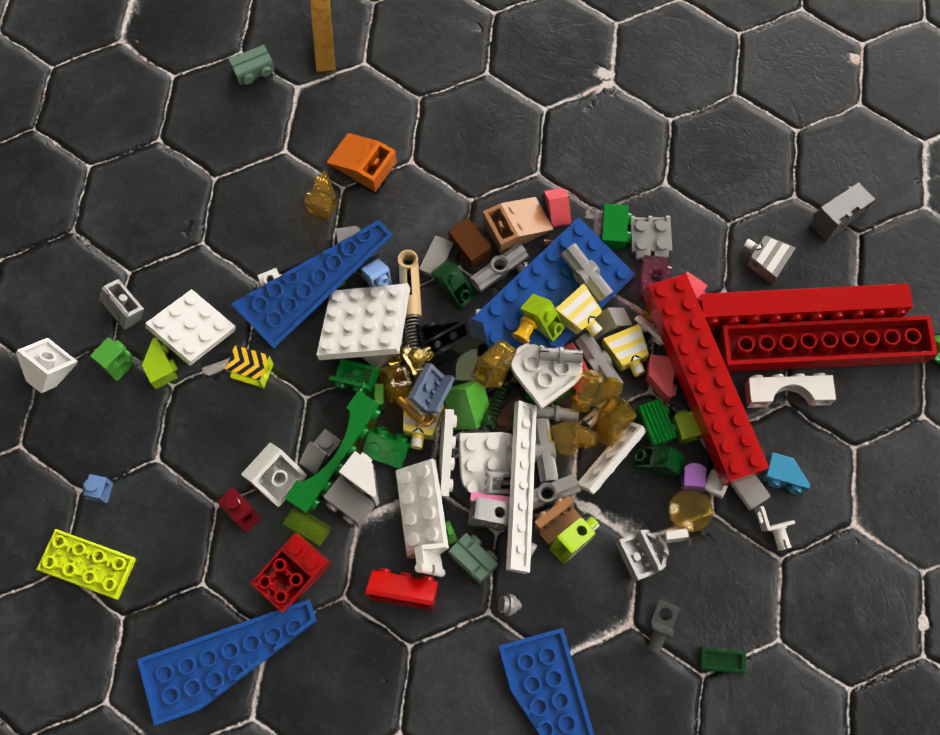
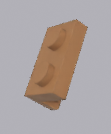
M569 495L564 499L559 498L552 505L553 508L548 512H541L535 518V530L548 545L553 543L558 535L581 518L574 509V501Z

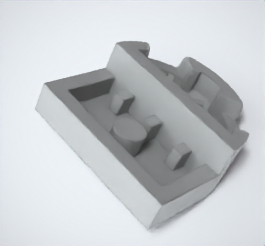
M641 530L636 534L615 542L634 583L656 574L666 566V559L669 556L667 544L660 535L655 536L649 532L650 530Z

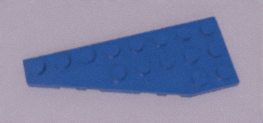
M308 599L291 605L284 613L277 610L137 659L154 726L202 710L317 622L311 600Z
M563 628L498 646L510 691L539 735H594Z

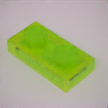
M295 505L283 522L286 527L320 547L332 529L331 526L311 514L305 513Z

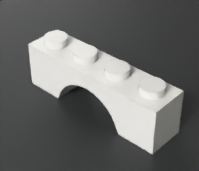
M799 373L790 377H784L783 374H775L771 377L753 375L744 384L747 408L768 407L773 402L774 396L782 391H793L800 394L809 406L831 405L836 400L833 375H825V373H816L812 376H805V374Z

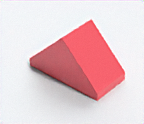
M559 188L544 191L552 227L571 225L569 196L565 190Z

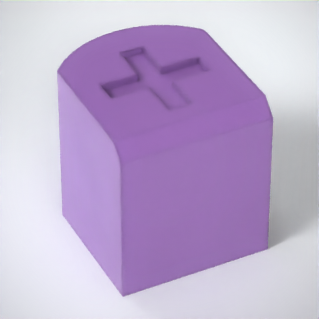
M698 463L688 464L682 470L680 489L702 492L706 488V468Z

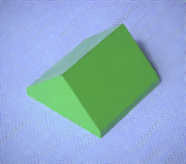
M482 378L451 387L444 400L446 408L454 410V415H457V425L453 430L478 429L489 405Z

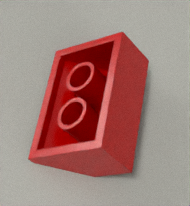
M378 568V571L372 570L365 594L369 600L434 611L438 582L434 581L435 578L430 576H421V579L414 578L413 574L408 572H400V575L391 574L389 569Z

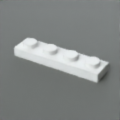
M451 409L442 410L438 470L441 496H449V492L453 490V479H450V471L454 470V458H451L452 449H455L456 445L453 428H456L457 415H454V410Z
M629 421L578 481L580 488L594 495L631 449L641 440L642 436L647 432L642 425Z

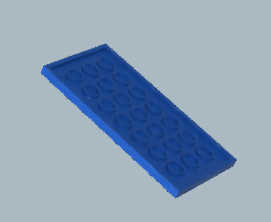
M579 217L472 318L473 320L483 322L487 342L483 344L498 357L512 374L510 362L513 354L520 346L524 345L512 336L521 323V317L524 316L520 309L532 294H536L551 300L556 309L581 286L575 280L573 270L560 255L568 247L576 243L587 259L594 261L598 265L601 272L600 275L613 290L609 296L601 302H597L600 308L635 276L629 267ZM566 327L556 340L552 342L537 329H534L529 337V345H542L545 348L563 347L575 333Z

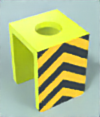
M234 346L226 370L231 372L230 377L232 379L265 388L274 364L269 355Z

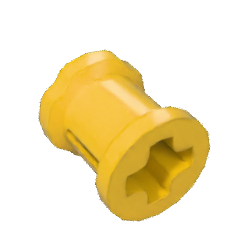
M523 316L520 319L521 323L517 331L513 332L512 336L518 342L526 344L530 342L529 337L533 330L537 329L538 324L534 320Z

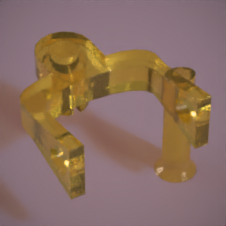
M409 345L400 347L399 354H395L390 359L389 364L392 365L406 359L414 374L416 383L425 361L433 359V351L427 352L431 350L429 346L412 350ZM414 383V384L412 385V387L406 392L407 396L410 395V393H411V391H412V389H413L415 383Z

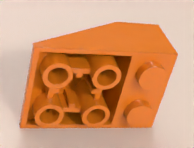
M348 133L326 164L376 192L397 163L396 151L380 141Z

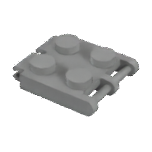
M670 215L652 218V216L647 218H635L632 216L630 225L631 254H635L636 260H650L651 254H653L654 260H668L669 254L672 253Z

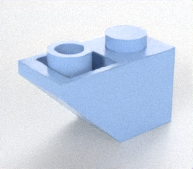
M376 259L361 268L362 276L369 287L392 285L390 269L380 259Z

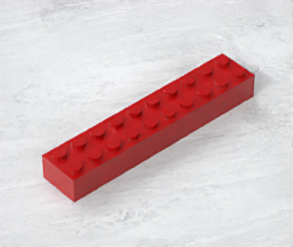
M687 274L648 285L643 293V297L690 410L702 434L701 436L722 486L761 474L769 468V465Z
M909 283L701 294L698 299L712 333L720 331L723 325L904 317L913 307Z
M930 315L723 325L718 333L720 353L728 372L929 363L937 356Z

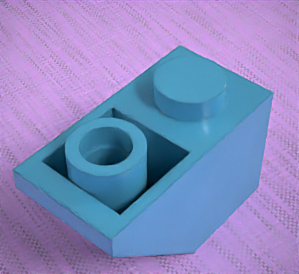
M774 452L768 456L767 463L769 468L764 471L762 481L767 482L769 486L774 488H787L789 492L794 494H802L810 489V483L794 458Z

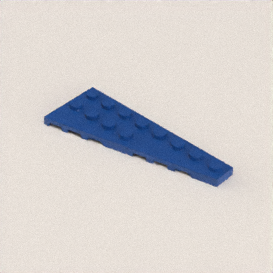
M378 220L317 256L285 272L278 278L269 281L255 291L234 301L231 305L275 349L378 251L393 234Z

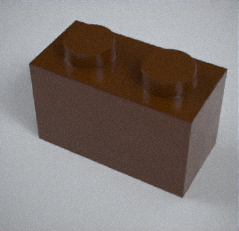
M466 218L448 230V237L451 242H454L455 248L470 268H473L491 256L492 244L487 237L484 238L480 234L479 226L475 222L472 223L469 218Z

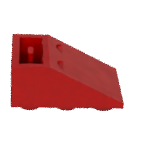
M294 533L250 584L279 611L284 613L323 575L332 563L302 535Z

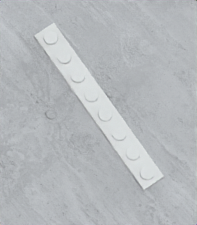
M517 401L514 403L506 570L527 574L530 573L537 405Z

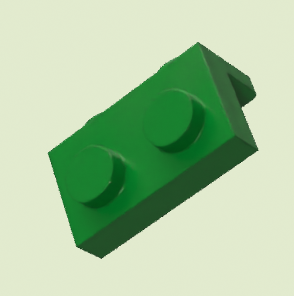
M341 359L336 376H329L328 380L335 383L334 387L346 390L347 387H350L354 392L359 390L363 394L365 391L373 393L380 369L376 366Z
M373 427L368 432L362 453L371 459L401 469L403 468L411 440L406 435L390 433L384 427Z

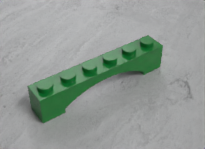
M359 390L346 407L350 411L349 424L340 448L331 461L317 474L303 482L296 480L285 496L286 500L305 513H309L310 510L314 512L320 503L318 498L322 492L326 494L333 484L331 479L335 474L339 475L346 457H351L356 451V442L359 438L363 440L369 431L367 426L371 420L375 422L382 411L379 410L380 404Z

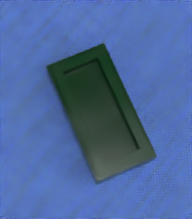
M700 647L699 670L744 675L746 674V651Z

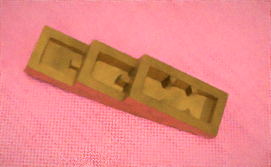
M311 0L316 72H336L330 0Z

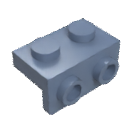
M426 363L408 400L423 413H438L443 406L448 392L451 390L455 378L452 375L444 376L432 363Z

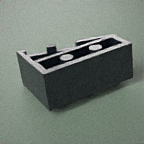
M470 318L446 320V322L439 323L431 322L424 325L416 324L425 363L441 366L487 342L483 322Z

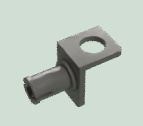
M662 600L658 601L650 622L651 628L654 631L647 646L648 650L660 654L666 636L673 637V626L680 610L678 606ZM662 608L671 609L672 617L669 620H663L659 616Z

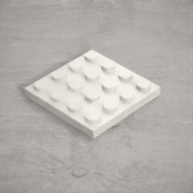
M408 283L334 291L329 296L317 351L318 359L329 360L399 354L410 293Z

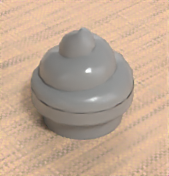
M513 594L502 595L499 598L498 609L505 616H512L522 607L520 601Z

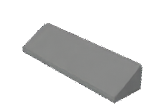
M700 438L699 440L701 441V443L703 444V446L706 448L705 443H704V441H703V438ZM756 475L731 484L749 511L770 498V494Z

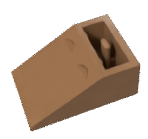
M536 197L500 203L483 211L482 222L500 254L505 253L516 244L523 245L554 231Z

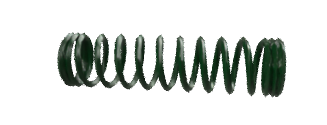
M500 381L497 385L494 396L486 410L487 412L481 421V427L485 430L490 431L495 427L494 422H497L496 418H499L498 414L501 413V406H504L503 402H506L505 398L508 397L507 394L511 390V385L508 382ZM501 385H506L509 389L503 388ZM498 392H499V393H502V394H505L506 397H502V396L498 395ZM496 396L503 398L504 401L498 400ZM494 400L501 402L503 405L496 404ZM492 404L500 406L501 409L495 408ZM490 408L498 410L499 413L493 412ZM488 412L496 414L497 417L491 416ZM487 416L494 418L496 421L488 419Z

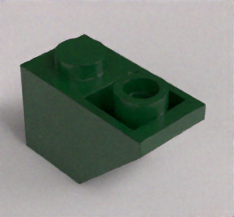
M445 261L431 272L439 287L460 309L476 297L457 265Z
M636 447L632 467L664 476H681L685 455L672 447Z

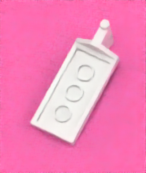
M429 459L396 470L407 558H416V572L443 577L445 570L442 568L441 554L449 549L437 464L436 460Z

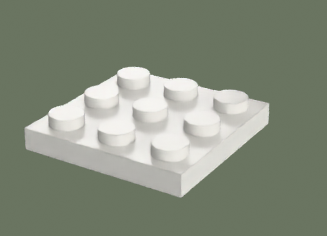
M192 289L145 323L146 329L189 366L232 334L236 327Z

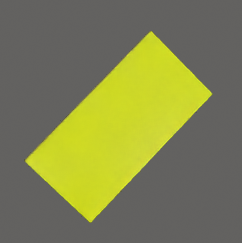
M55 529L36 570L119 600L136 558Z

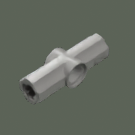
M576 243L560 254L573 270L575 280L580 285L584 284L598 303L613 292L600 275L601 272L598 265L594 261L588 260Z
M516 244L504 254L495 256L490 264L471 276L470 280L476 290L482 292L496 281L505 279L508 273L527 260L529 255L522 245ZM496 266H503L504 269H503V270H497V269H495V267H496Z
M590 333L580 336L575 341V345L579 350H583L582 355L591 374L597 376L608 394L618 390L624 383L613 368V363L605 350H601Z
M538 418L536 419L535 462H537L540 484L551 483L558 480L555 461L556 448L551 437L549 419Z
M575 474L551 483H543L538 488L533 489V510L543 506H550L559 498L564 499L568 495L572 496L581 492ZM545 490H551L554 493L550 499H544L541 495Z

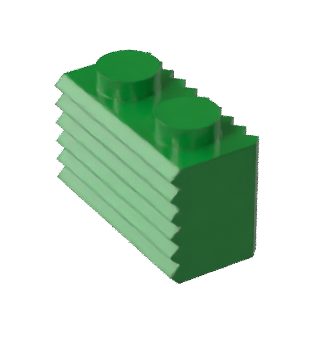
M661 398L637 406L635 413L640 425L647 431L645 437L650 447H660L676 440L678 434L677 426L674 422L671 423L668 416L670 415L669 407L666 403L663 404Z

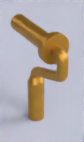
M402 396L395 401L416 421V427L420 425L429 427L436 420L434 413H428L430 419L426 422L427 416H422Z

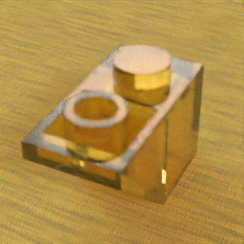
M323 170L321 175L315 178L314 187L311 192L306 194L304 202L308 212L329 220L337 206V200L328 173Z
M499 340L478 358L471 377L484 387H501L517 349L504 340Z
M400 364L379 367V375L390 403L395 402L400 396L408 398L413 383L407 368Z
M583 370L574 399L595 406L620 395L623 383H620V380L614 377H602L593 370Z
M611 395L601 407L595 435L597 441L612 448L637 415L627 401Z
M571 420L550 426L560 454L570 455L575 453L578 448H591L597 445L596 442L600 441L597 432Z

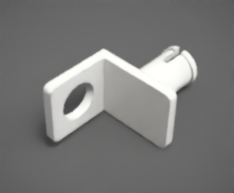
M764 506L755 507L761 531L773 532L777 550L791 548L792 546L790 545L785 528L788 525L795 524V521L790 520L770 526Z

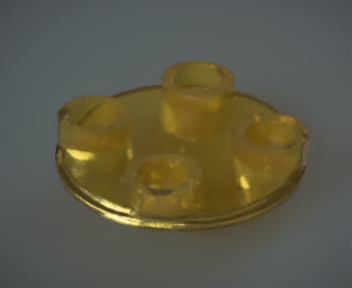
M695 490L679 491L672 499L669 506V515L672 522L679 529L697 532L704 529L710 523L713 509L708 496Z

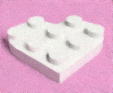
M526 343L514 352L510 367L515 378L542 410L577 384L582 376L583 364L572 362L558 364V361H540L539 348L544 346Z
M504 432L458 434L460 478L462 486L466 488L467 492L484 493V489H486L485 480H487L485 471H511L513 435ZM493 477V480H503V477ZM492 485V489L501 488V485Z

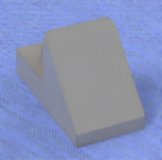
M324 429L314 443L311 441L308 443L299 463L314 475L317 474L340 447L342 440L327 429Z

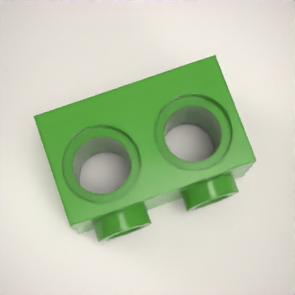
M109 337L90 355L116 381L134 365L130 358L132 354L126 350V347L118 340L113 342Z

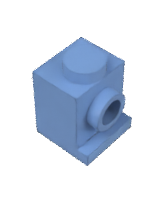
M89 474L88 480H85L83 484V495L87 500L107 504L113 483L106 477Z

